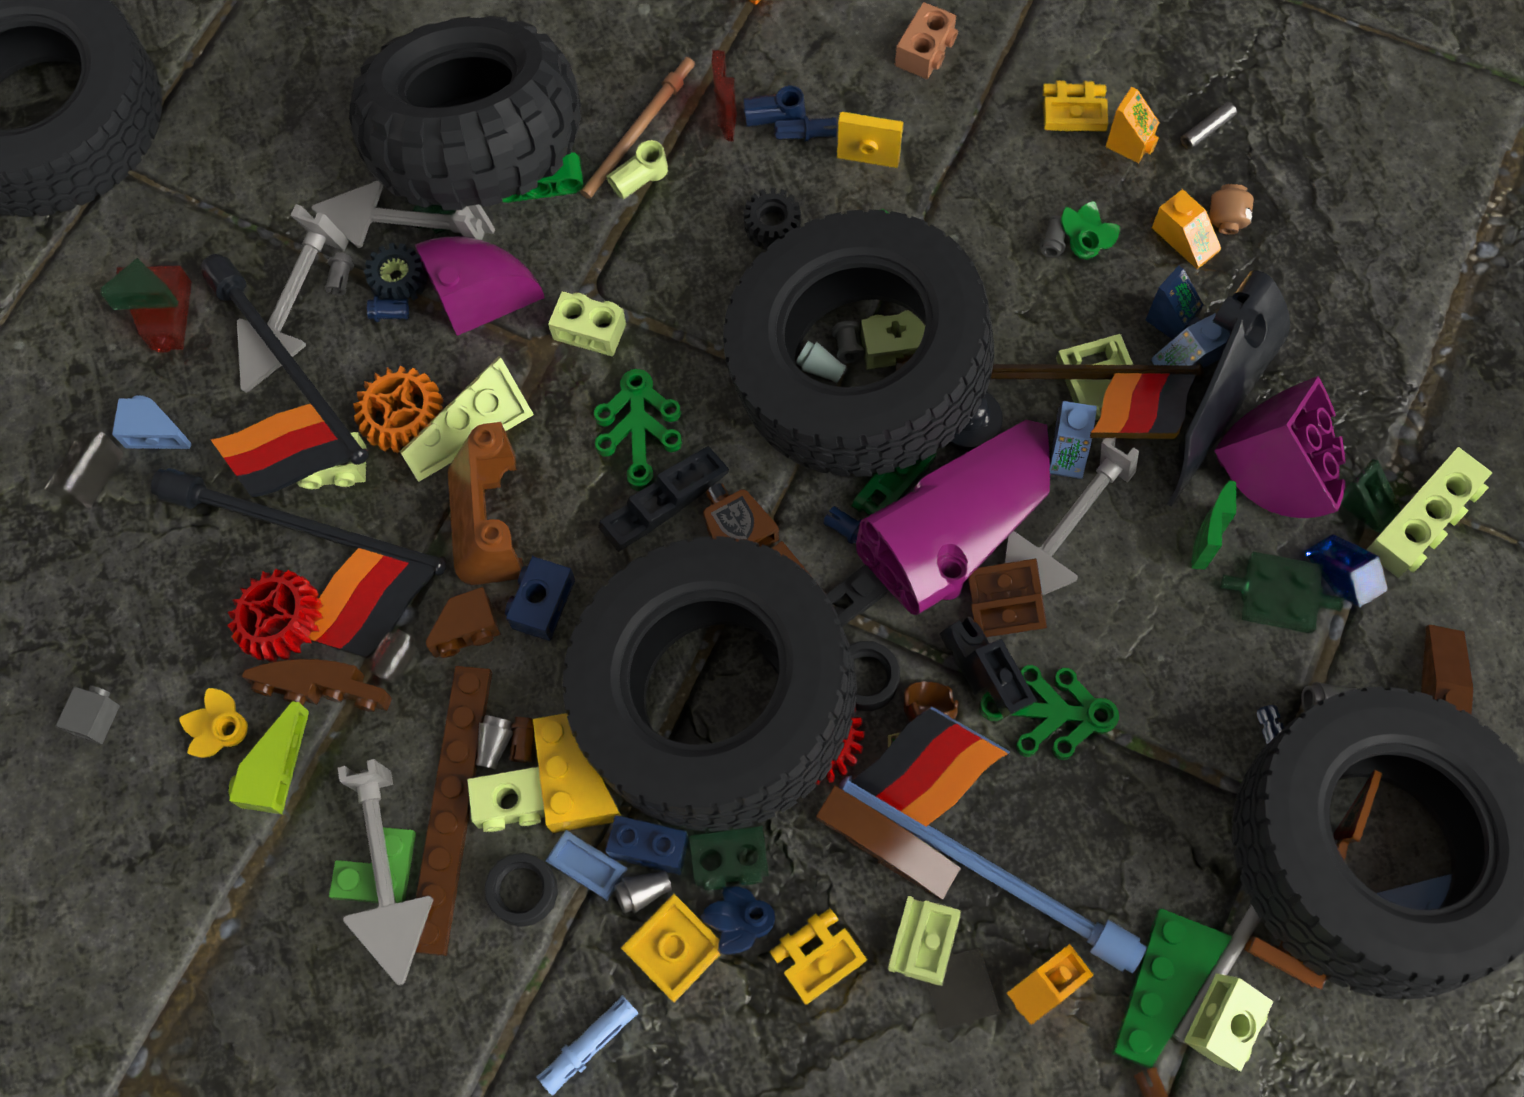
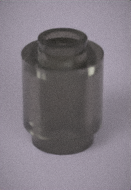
M397 630L395 634L387 632L370 660L372 665L369 671L386 682L394 684L397 677H402L418 651V648L413 645L415 639L401 630Z

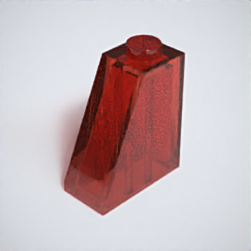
M117 267L116 274L136 328L149 348L157 352L184 349L192 282L182 267Z

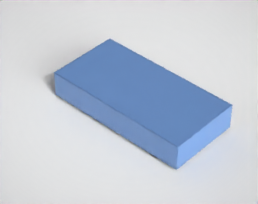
M567 830L564 831L545 860L554 868L607 901L615 890L614 885L619 884L627 871L625 866Z

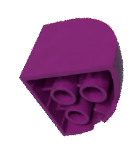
M460 236L435 238L415 244L425 271L457 336L545 298L541 286L528 268L515 256L494 244Z
M1319 376L1294 385L1252 409L1229 429L1214 450L1219 464L1226 469L1232 481H1236L1238 489L1255 504L1270 512L1293 518H1314L1337 512L1341 505L1345 480H1339V465L1346 463L1342 436L1335 438L1331 418L1336 416Z

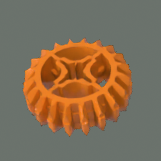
M401 365L397 373H393L388 367L386 375L382 377L374 373L375 381L373 383L364 381L366 391H358L357 398L359 402L353 403L354 410L357 413L354 415V420L359 426L361 435L367 438L371 445H378L384 452L391 447L393 452L397 454L402 446H406L414 437L418 436L419 432L427 427L443 410L442 405L444 402L442 395L438 392L439 389L436 383L431 382L428 375L425 373L420 375L418 370L414 368L407 373ZM415 394L423 398L422 409L417 408L414 404L413 398ZM377 410L381 411L384 415L383 419L385 422L383 426L375 422Z

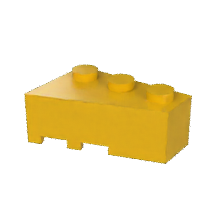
M566 713L533 719L546 826L552 833L613 823L615 815L621 816L602 777L590 765L576 743Z

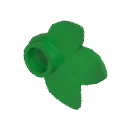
M1095 201L1083 205L1077 212L1069 207H1065L1061 216L1063 230L1070 237V247L1073 253L1081 259H1092L1100 250L1111 248L1118 239L1120 226L1115 223L1102 224Z

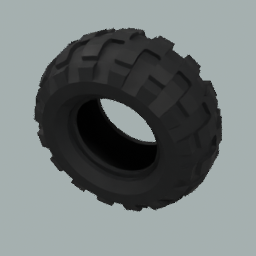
M470 16L450 18L448 21L435 24L430 23L415 28L413 32L401 37H395L381 46L382 51L368 57L360 67L362 75L354 79L349 120L360 158L366 163L367 169L391 193L395 196H405L410 204L424 208L434 204L441 205L443 210H463L466 206L482 204V207L503 203L502 199L515 194L523 195L538 187L537 181L544 177L553 176L563 166L562 159L566 155L571 154L581 119V102L576 78L572 72L571 64L547 34H538L536 26L524 21L509 22L506 17L486 16L483 18H470Z

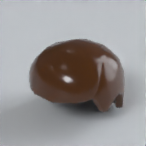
M920 681L910 684L905 689L904 713L910 722L931 707L952 719L956 718L958 714V700H953L952 689L949 686L937 682Z

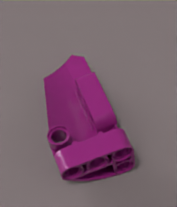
M1030 420L1022 421L928 474L918 482L914 491L861 520L856 541V550L860 559L911 614L918 615L942 599L952 600L957 598L961 593L963 583L1049 495L1050 459L1047 424Z

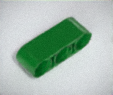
M573 152L566 155L562 159L563 166L553 176L541 178L537 181L538 187L523 195L515 194L504 198L502 202L524 201L579 192L583 188L579 155Z

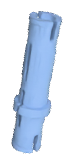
M622 995L570 1046L566 1044L561 1049L562 1053L556 1060L536 1076L537 1079L553 1096L577 1071L581 1073L586 1068L585 1064L639 1013Z

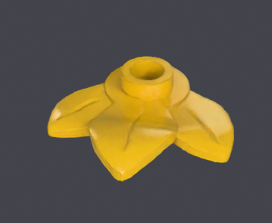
M208 688L206 690L204 699L205 709L192 711L181 716L179 719L184 730L194 738L187 751L192 756L199 758L213 756L223 747H232L239 744L247 734V721L241 714L236 712L234 699L219 689ZM230 725H235L234 732L231 735H226V729Z

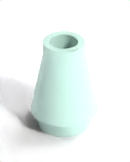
M810 341L806 343L796 361V364L802 367L801 371L832 380L838 383L847 367L818 342L813 344Z

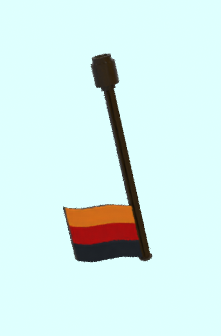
M904 354V358H896V371L905 365L913 354ZM1200 363L1196 365L993 364L991 379L1111 380L1105 391L1101 417L1095 428L1090 432V438L1175 439L1184 424L1187 397L1194 382L1198 383L1203 379L1204 369Z

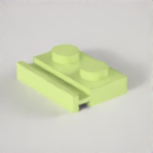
M908 896L890 958L889 971L905 974V976L942 986L961 910L925 900L922 902Z

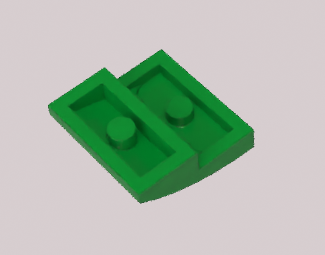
M1228 481L1204 518L1194 543L1191 569L1205 570L1221 548L1222 534L1236 515V481Z

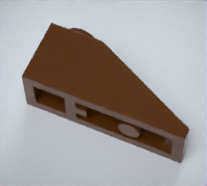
M1429 624L1426 626L1421 693L1432 695L1434 700L1440 698L1457 706L1456 710H1465L1472 715L1474 688L1465 631Z

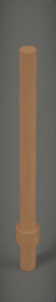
M685 57L674 72H670L662 81V88L580 191L585 198L591 199L606 180V176L613 171L670 96L677 94L684 85L683 80L695 66L692 59Z

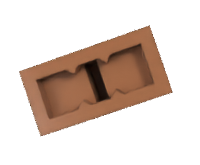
M923 2L897 45L895 66L928 80L933 69L938 70L945 56L944 51L946 47L951 48L958 34V30L955 29L956 15Z

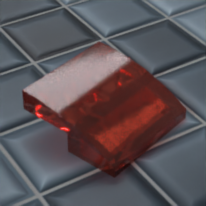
M713 50L712 72L717 119L726 140L734 142L737 117L734 78L727 77L725 51Z

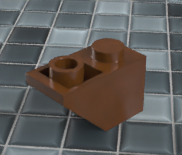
M480 587L449 598L426 639L427 648L435 658L439 656L441 658L454 656L460 652L461 648L470 645H485L491 642L493 637L501 635L490 599L484 588Z

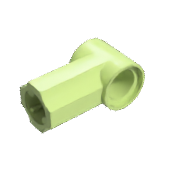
M645 141L638 146L635 156L606 176L613 190L620 198L625 199L648 181H658L665 177L668 172V164L664 148L657 141Z

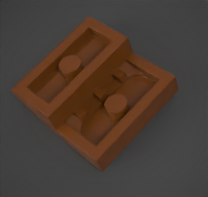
M1037 558L980 567L968 578L973 603L971 606L974 622L981 627L986 637L1047 628Z

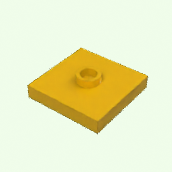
M840 112L837 158L898 168L903 122Z
M675 894L621 947L673 1003L721 955L718 952L720 939Z

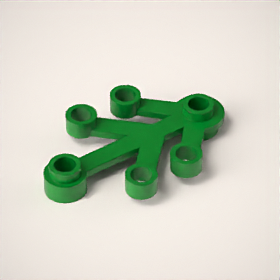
M633 369L626 372L621 378V391L608 404H600L594 410L596 422L600 426H609L614 422L615 414L631 401V412L609 434L599 435L595 440V447L599 455L604 457L610 456L615 452L616 446L632 431L633 464L627 469L626 475L630 487L636 491H641L654 483L652 467L646 463L645 430L657 438L668 452H676L682 446L681 434L677 430L666 429L644 411V400L661 412L662 418L667 422L678 420L681 411L677 401L673 399L666 400L653 389V380L648 372L642 369ZM634 381H642L639 386L631 385ZM669 407L676 409L673 414L665 413V410ZM602 412L610 413L609 417L604 419L600 418L599 415ZM670 437H675L678 440L675 444L666 443V440ZM607 441L611 443L609 448H600V445L603 442ZM638 470L646 472L642 477H636L634 473Z
M1026 665L1022 668L1021 673L1023 677L1025 672L1035 674V681L1030 682L1026 680L1029 688H1032L1045 703H1033L1010 716L1043 718L1046 720L1031 733L1020 736L1016 744V749L1020 755L1024 757L1033 756L1037 752L1039 744L1067 720L1080 721L1082 723L1067 737L1061 736L1054 742L1052 752L1060 760L1069 759L1075 752V747L1091 733H1108L1117 725L1119 711L1116 705L1106 698H1094L1077 680V675L1072 669L1061 668L1058 670L1054 677V684L1061 691H1069L1081 706L1068 705L1041 677V671L1038 667ZM1063 674L1068 675L1071 678V683L1068 685L1063 684L1059 676ZM989 691L986 692L979 704L981 715L989 721L1003 719L1000 711L991 713L987 709V704L995 702ZM1096 711L1103 712L1106 715V721L1100 722L1096 720L1094 713ZM1030 740L1034 744V749L1031 751L1025 750L1022 747V741ZM1066 743L1070 748V752L1066 754L1061 753L1058 750V744Z

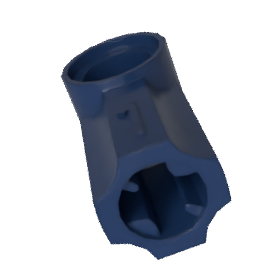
M785 86L777 94L744 98L747 127L775 123L777 120L803 119L806 116L804 94L796 86Z

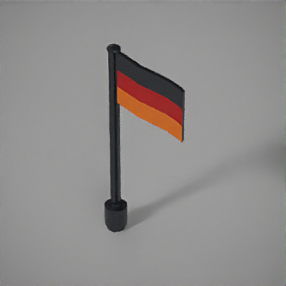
M212 254L205 258L201 264L202 276L219 299L224 301L233 300L310 402V404L277 413L237 433L210 439L249 495L257 497L279 491L318 471L351 462L354 465L363 464L369 457L368 450L361 448L244 295L243 291L246 287L244 277L227 257L220 254Z
M168 468L166 470H158L152 479L151 492L162 501L189 509L195 508L197 504L206 503L356 548L357 550L333 575L319 597L323 606L318 611L322 613L323 619L316 621L315 625L318 626L320 632H311L309 635L313 642L369 658L388 639L411 600L434 574L437 576L442 575L447 568V560L444 556L440 558L209 490L204 485L203 479L196 475Z

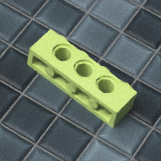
M1458 447L1365 552L1397 578L1407 569L1414 573L1428 558L1423 554L1424 550L1428 546L1435 549L1448 535L1443 530L1450 522L1455 526L1469 511L1464 507L1467 501L1470 499L1475 503L1489 488L1484 482L1493 472ZM1447 487L1452 489L1456 495L1451 494ZM1426 510L1431 511L1436 516V519L1429 516ZM1405 533L1412 535L1416 542L1409 540Z

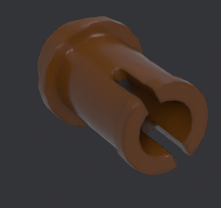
M515 717L514 724H511L513 737L508 760L518 763H532L531 757L534 742L533 719Z
M1157 1067L1147 1070L1153 1084L1152 1087H1149L1143 1072L1133 1076L1143 1097H1169L1157 1072Z

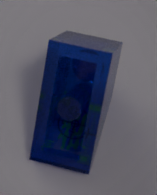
M1334 534L1305 550L1309 560L1334 593L1358 607L1372 602L1376 597L1388 591L1380 557Z

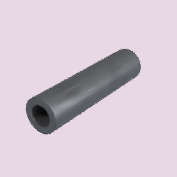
M1226 102L1181 137L1183 146L1191 149L1236 115L1235 106L1230 102Z

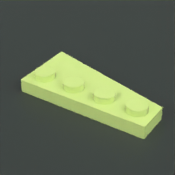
M498 356L427 427L422 429L418 436L414 437L400 453L419 482L452 463L471 431L478 425L502 422L505 431L534 414L502 358Z

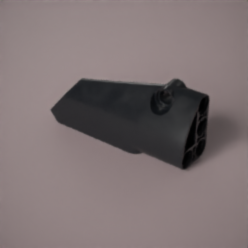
M1250 271L1233 296L1227 297L1213 319V323L1227 330L1230 333V337L1202 402L1179 444V450L1184 457V462L1176 490L1167 503L1169 506H1172L1179 498L1288 337L1290 317L1286 302L1274 280L1264 272Z

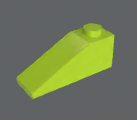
M292 701L240 763L237 774L231 778L228 793L230 802L243 809L283 814L309 711L299 702Z

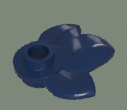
M736 886L724 888V901L710 904L700 916L701 921L706 925L722 932L718 945V952L720 954H735L749 949L756 938L765 936L775 924V913L768 903L756 900L749 890ZM755 914L763 915L758 920L750 918V916Z

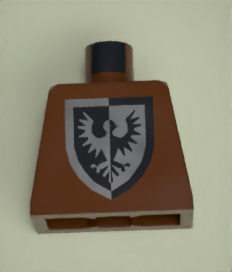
M718 483L706 491V495L712 505L703 510V517L708 534L712 539L722 536L734 537L736 541H739L741 538L757 542L760 547L762 544L769 546L779 541V528L747 490L741 489L729 495L723 483Z

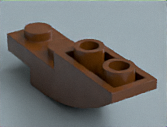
M319 659L277 661L244 670L242 675L252 685V691L267 697H271L273 692L284 695L283 699L289 703L292 701L299 702L303 706L305 702L318 705L322 696L341 703L343 698L355 702V707L368 712H374L375 708L387 711L392 697L383 688L362 683L365 675L356 666L336 661Z

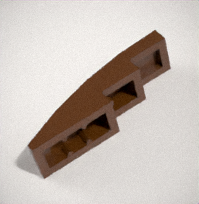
M837 786L833 787L816 816V820L848 838V842L878 859V863L940 900H943L960 870L959 866L931 846Z

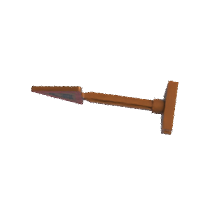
M1377 770L1372 772L1333 834L1334 841L1343 860L1346 858L1349 843L1359 842L1362 837L1382 773ZM1251 936L1243 950L1313 988L1322 989L1326 981V975H1318L1304 966L1301 958L1295 959L1281 946L1283 944L1282 941L1277 946L1257 937Z

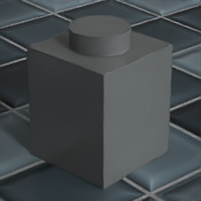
M91 685L88 691L74 687L56 727L70 735L103 744L120 705L109 699L111 693L104 689Z

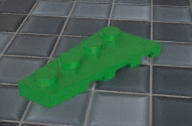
M1158 909L1146 944L1147 949L1142 957L1112 1054L1148 1069L1152 1068L1233 936L1167 910Z

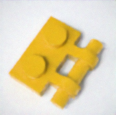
M1056 80L1055 84L1044 83L1043 96H1055L1045 97L1044 130L1106 131L1108 127L1107 98H1095L1105 97L1106 84H1094V81H1084L1083 84H1066V81Z
M831 908L819 916L814 914L808 918L807 925L793 935L787 933L779 939L781 943L769 951L777 964L788 956L795 962V965L786 970L784 975L805 1005L867 961L846 929H843L834 937L831 935L827 928L838 921ZM817 936L822 945L805 957L800 947Z

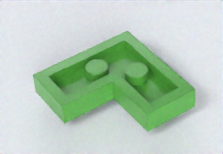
M383 828L395 902H405L416 832L408 829ZM335 860L329 897L336 900L379 903L372 862L362 863Z

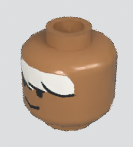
M1227 184L1221 186V190L1212 194L1209 219L1213 226L1219 228L1220 233L1237 234L1239 229L1245 228L1251 223L1254 198L1251 193L1247 192L1245 186Z

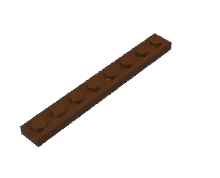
M455 666L416 899L425 896L432 897L433 903L415 951L417 954L447 956L471 809L467 779L476 778L477 765L475 763L478 751L479 723H483L486 715L492 679V671L490 669Z

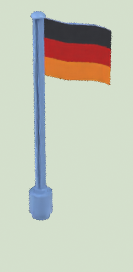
M931 707L911 721L877 761L853 780L852 776H847L840 782V789L875 809L914 836L1087 938V942L1092 945L1090 953L1120 971L1126 969L1133 973L1139 965L1147 949L1145 945L1139 942V937L1110 920H1107L1104 925L1099 922L1095 924L929 826L930 823L959 801L984 770L1009 754L1010 751Z

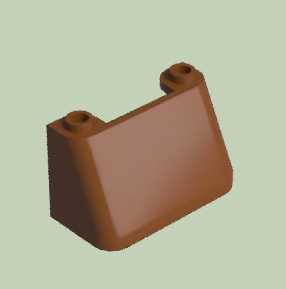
M502 422L485 423L475 427L448 468L454 569L459 579L468 585L517 580L524 566L523 559L517 557L512 546L509 527L497 519L487 520L485 489L501 488L503 474L508 470H516L515 453Z

